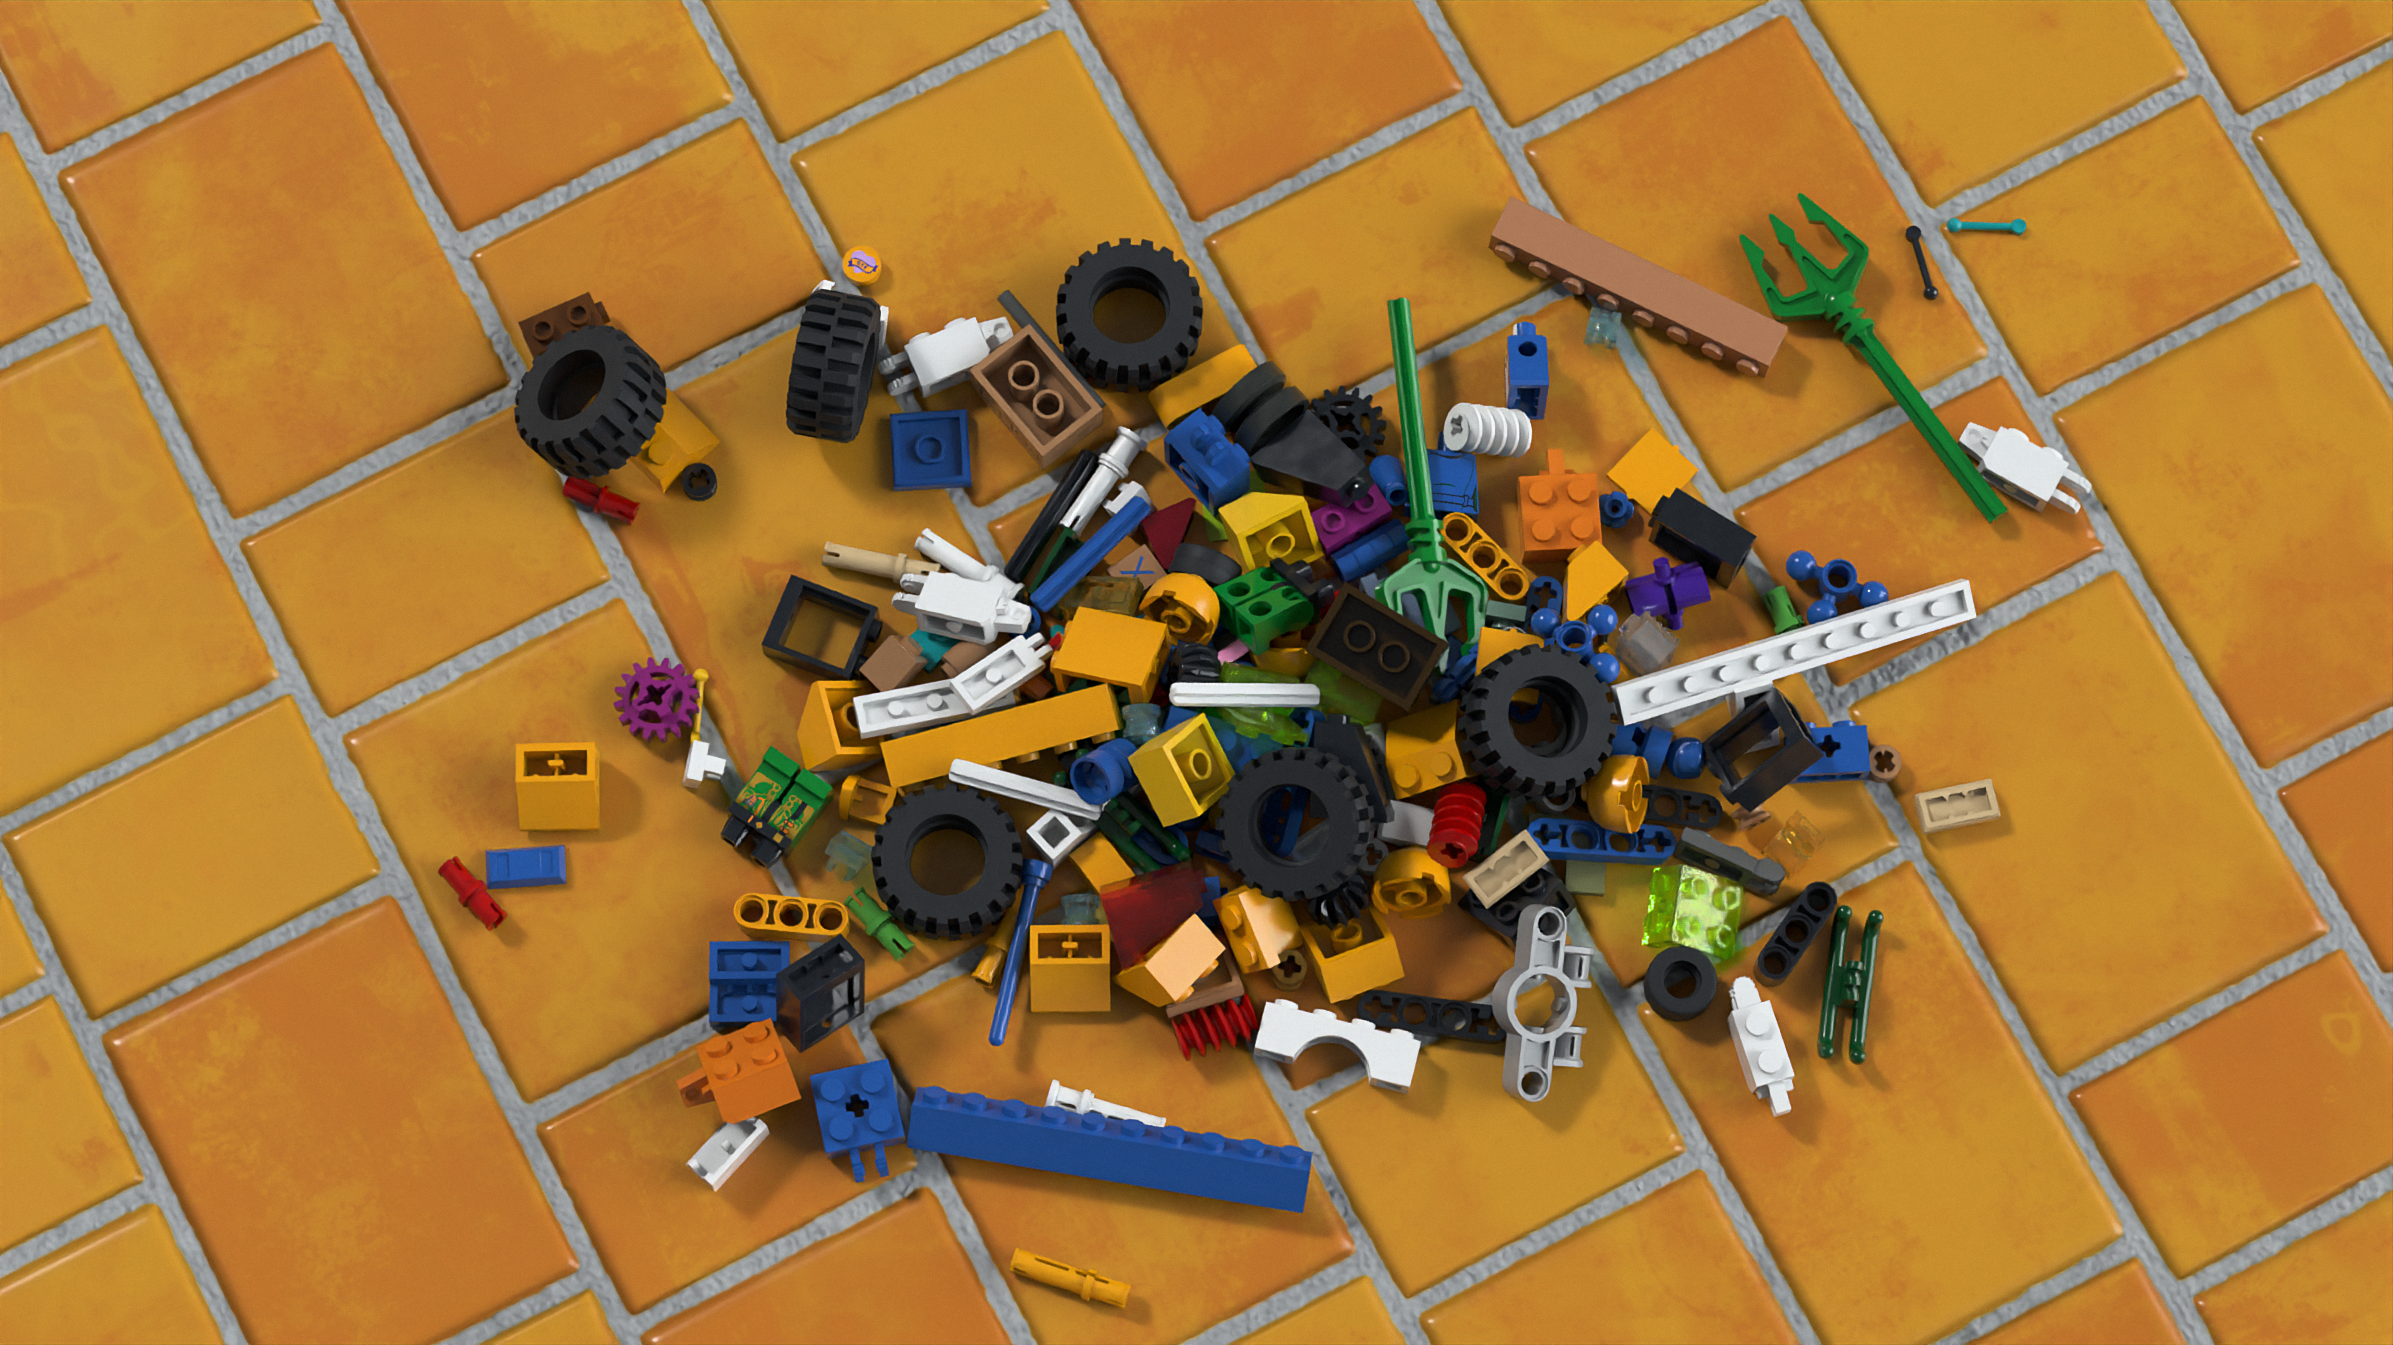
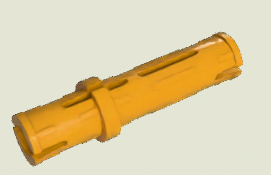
M1018 1247L1014 1252L1009 1269L1010 1273L1032 1278L1036 1281L1079 1294L1083 1300L1089 1301L1091 1298L1123 1310L1128 1301L1132 1286L1131 1284L1099 1275L1098 1270L1092 1268L1089 1271L1030 1253Z

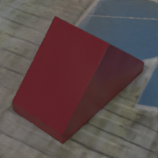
M1190 497L1148 515L1139 523V531L1148 549L1167 574L1170 564L1174 559L1175 551L1179 544L1185 542L1196 513L1197 500Z

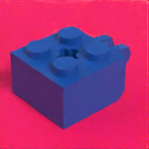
M1199 408L1164 438V457L1167 465L1213 517H1216L1219 514L1218 509L1221 508L1222 504H1229L1250 490L1251 472L1248 463L1251 460L1238 443L1232 445L1224 436L1226 431L1219 420L1213 415L1207 417Z
M883 1059L810 1075L827 1159L850 1155L857 1183L865 1181L864 1176L866 1175L859 1153L875 1150L877 1172L880 1173V1177L889 1176L884 1148L906 1143L889 1060ZM861 1102L863 1106H869V1109H863L864 1116L855 1117L854 1112H848V1109L853 1108L852 1105Z

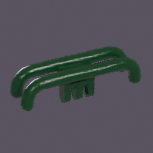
M1079 749L1075 755L1076 760L1089 753L1087 749ZM1063 771L1055 773L1053 776L1055 785L1074 790L1067 773ZM1128 790L1119 793L1104 806L1098 820L1089 819L1159 886L1169 885L1171 875L1132 839L1142 828L1179 862L1187 864L1193 859L1192 850L1182 844L1166 827H1163L1162 823Z
M1841 905L1835 913L1831 932L1817 1053L1824 1060L1831 1059L1834 1056L1833 1041L1838 1007L1853 1009L1849 1060L1855 1065H1860L1866 1060V1053L1864 1052L1878 938L1884 916L1879 910H1873L1868 914L1863 932L1860 961H1847L1843 967L1852 909L1847 905Z

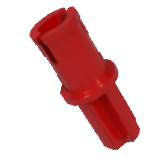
M568 477L563 486L562 494L593 508L594 514L602 512L627 523L629 526L632 525L637 516L636 510L638 511L640 508L639 502L632 501L610 491V486L608 485L602 488L582 478Z

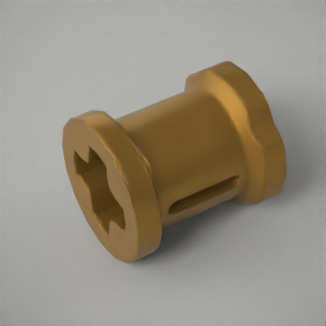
M1286 949L1278 954L1280 963L1272 967L1271 979L1279 990L1293 992L1298 990L1306 979L1307 962L1303 959L1300 952ZM1287 963L1294 964L1295 972L1291 978H1285L1284 970H1282L1285 969Z

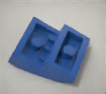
M789 941L710 942V1027H746L750 1023L761 1022L771 1018L774 1027H777L776 974L790 965Z

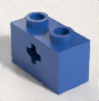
M1844 720L1832 723V727L1817 728L1816 723L1805 722L1819 747L1821 748L1822 744H1825L1828 751L1834 752L1829 758L1826 757L1825 751H1822L1824 756L1788 784L1866 780L1870 773L1866 725L1856 726L1855 721ZM1786 736L1783 738L1784 747L1789 743Z

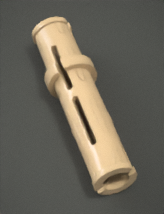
M830 541L826 542L824 551L839 555V557L825 554L822 557V566H831L892 578L893 583L900 584L904 574L913 573L914 575L918 574L928 577L924 573H929L930 571L941 573V564L939 563L934 564L908 559V555L903 553L893 556L835 544Z

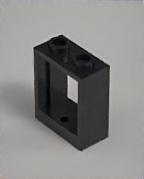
M1677 487L1670 498L1665 495L1660 498L1648 523V526L1652 528L1648 541L1686 564L1697 561L1698 565L1702 567L1705 576L1726 589L1729 588L1747 560L1757 537Z
M791 574L761 644L763 653L766 656L831 681H854L855 677L861 679L863 673L859 669L869 659V657L864 656L870 642L874 644L877 642L883 628V622L879 621V609L871 604ZM804 599L864 622L844 669L784 647Z
M1776 687L1768 691L1702 743L1709 757L1705 763L1717 779L1722 780L1723 784L1719 786V789L1724 797L1732 805L1738 802L1749 813L1824 756L1796 705ZM1780 726L1789 743L1742 779L1733 762Z
M841 933L776 974L777 1028L800 1053L864 1013L865 960ZM828 1022L831 1024V1026L824 1027L822 1026V1024Z

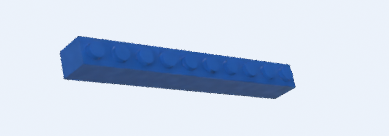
M938 1086L917 1087L911 1109L907 1140L908 1148L1303 1213L1313 1154V1152L1304 1151L1292 1145L1279 1147L1264 1144L1256 1139L1237 1140L1225 1138L1214 1132L1200 1134L1184 1131L1177 1126L1158 1127L1146 1125L1136 1119L1122 1121L1105 1118L1103 1115L1093 1112L1082 1115L1065 1111L1057 1106L1038 1107L1026 1105L1024 1102L1016 1099L1002 1101L986 1098L979 1093L960 1094L948 1092Z

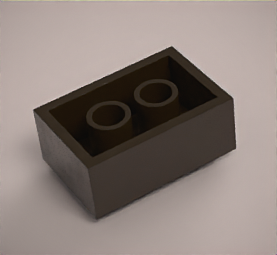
M1345 582L1305 651L1410 713L1450 644Z

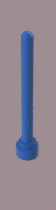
M1023 859L1020 874L1022 875L1021 885L1024 886L988 1037L989 1043L996 1047L1002 1045L1005 1039L1039 892L1044 890L1045 884L1050 883L1053 871L1052 865L1039 860Z

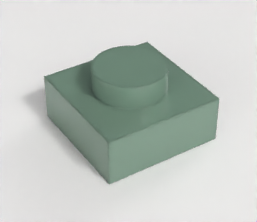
M1488 600L1485 625L1499 630L1513 626L1521 628L1525 622L1527 607Z

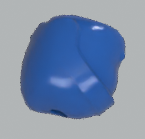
M1681 737L1672 741L1666 753V765L1670 773L1677 778H1699L1706 765V751L1700 739Z

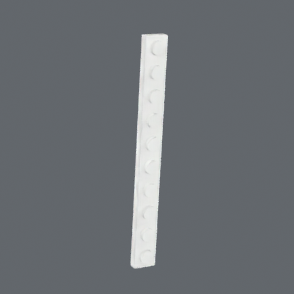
M1955 580L1612 685L1610 687L1616 706L1618 723L1626 726L1733 693L1734 689L1768 679L1775 680L1976 618L1969 580Z

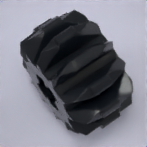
M1181 642L1172 652V660L1168 662L1169 670L1166 674L1168 677L1166 689L1170 693V686L1174 683H1218V679L1221 677L1219 675L1221 663L1218 660L1216 649L1203 645V643ZM1184 706V708L1196 710L1197 708L1205 709L1206 706Z
M1356 869L1357 872L1348 881L1343 882L1338 888L1315 898L1303 899L1305 909L1318 926L1325 924L1330 930H1333L1340 923L1347 928L1349 920L1352 918L1361 919L1360 910L1370 907L1368 897L1371 895L1370 888L1358 869Z

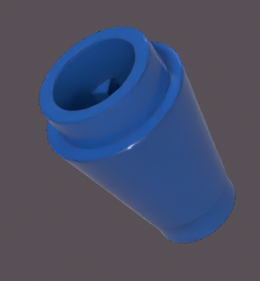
M1391 455L1376 457L1369 465L1373 481L1390 505L1399 506L1403 504L1408 498L1403 463Z

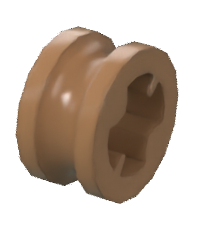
M1889 745L1876 746L1869 752L1870 773L1868 777L1877 783L1892 781L1902 767L1900 753ZM1884 755L1891 759L1889 767L1892 771L1888 772L1886 768L1883 773L1877 771L1875 767L1878 762L1874 757L1879 756L1880 760Z
M1765 802L1750 813L1742 806L1731 814L1733 820H1739L1740 826L1738 829L1741 833L1751 830L1771 818L1770 812L1763 810Z

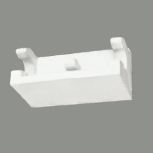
M755 1117L736 1124L724 1122L686 1163V1166L716 1192L770 1134L768 1127Z

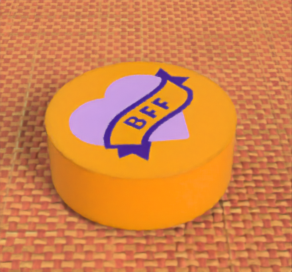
M856 246L850 249L843 258L844 275L850 283L857 286H868L874 283L881 274V260L878 253L868 246Z

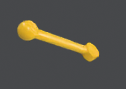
M702 668L697 669L693 674V678L696 681V689L700 693V698L695 700V704L698 705L700 711L697 714H693L690 746L694 740L700 741L704 683L709 677L708 672Z

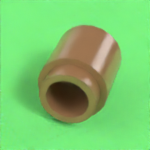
M960 640L941 656L944 665L940 667V670L947 679H953L998 649L993 642L981 645Z

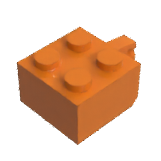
M1547 449L1546 471H1538V475L1519 476L1516 487L1521 564L1567 562L1568 557L1580 545L1585 544L1589 547L1595 540L1602 544L1597 472L1574 473L1573 469H1565L1563 449Z
M771 1018L761 1022L750 1023L745 1028L724 1036L714 1037L706 1043L696 1046L703 1067L676 1081L686 1108L716 1101L723 1121L731 1124H736L801 1099Z

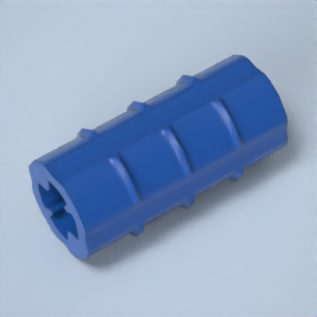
M1395 517L1381 526L1378 525L1376 529L1369 533L1361 534L1360 538L1345 544L1344 547L1329 554V559L1343 584L1345 582L1349 584L1360 577H1364L1370 571L1381 568V565L1394 558L1397 559L1399 555L1410 550L1407 548L1406 543L1411 538L1406 535L1404 525Z

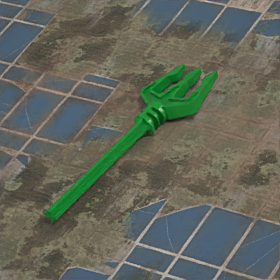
M1798 193L1797 199L1808 223L1824 225L1847 253V256L1836 269H1828L1796 241L1793 229L1775 215L1769 214V221L1779 245L1790 251L1807 287L1805 291L1784 297L1762 268L1765 252L1747 236L1741 234L1739 241L1773 318L1780 322L1821 320L1822 318L1827 323L1837 322L1834 332L1836 334L1845 333L1841 341L1844 346H1854L1988 523L1990 524L1998 520L2006 513L2008 509L1875 336L1874 326L1876 323L1872 318L1862 319L1866 311L1863 307L1854 308L1858 300L1855 297V293L1869 259V248L1807 196L1803 193Z
M1404 297L1397 300L1390 299L1387 301L1411 509V521L1404 527L1406 535L1413 538L1406 543L1407 548L1414 552L1408 555V563L1377 584L1374 590L1375 599L1403 615L1401 595L1412 594L1416 597L1426 630L1447 641L1444 632L1448 595L1461 598L1464 601L1468 640L1460 647L1462 657L1464 655L1468 656L1469 650L1476 643H1479L1480 628L1485 625L1489 594L1488 586L1482 578L1455 560L1447 559L1446 550L1439 546L1445 542V538L1437 532L1443 530L1444 526L1443 521L1436 519L1434 516L1410 301ZM1449 647L1435 669L1438 677L1446 672Z

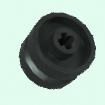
M1267 361L1257 366L1240 379L1221 398L1211 413L1222 424L1226 431L1225 434L1236 432L1234 444L1238 443L1250 458L1304 413L1309 405V400L1296 386L1283 388L1286 376L1273 361Z

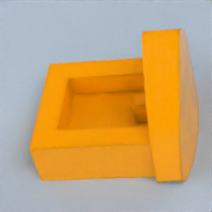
M856 774L849 775L841 788L839 801L840 819L848 821L851 818L874 826L883 825L886 821L885 814L895 805L898 789H892L890 786L863 779L862 776Z

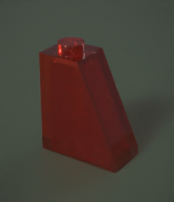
M1192 860L1100 886V898L1122 970L1134 965L1203 907L1202 894L1207 893L1208 888L1202 869L1195 871Z

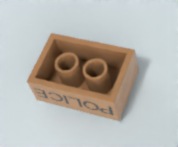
M1030 324L969 370L970 385L1043 470L1103 424V409Z

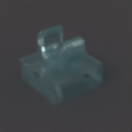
M842 830L830 840L824 852L831 856L826 863V870L831 872L835 869L838 862L845 864L848 871L844 881L849 882L871 862L872 846Z

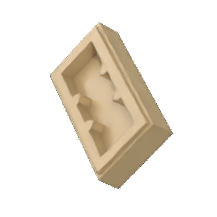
M1991 778L1919 793L1913 797L1923 835L1996 820L2001 816Z
M1525 829L1462 878L1486 909H1488L1550 860Z

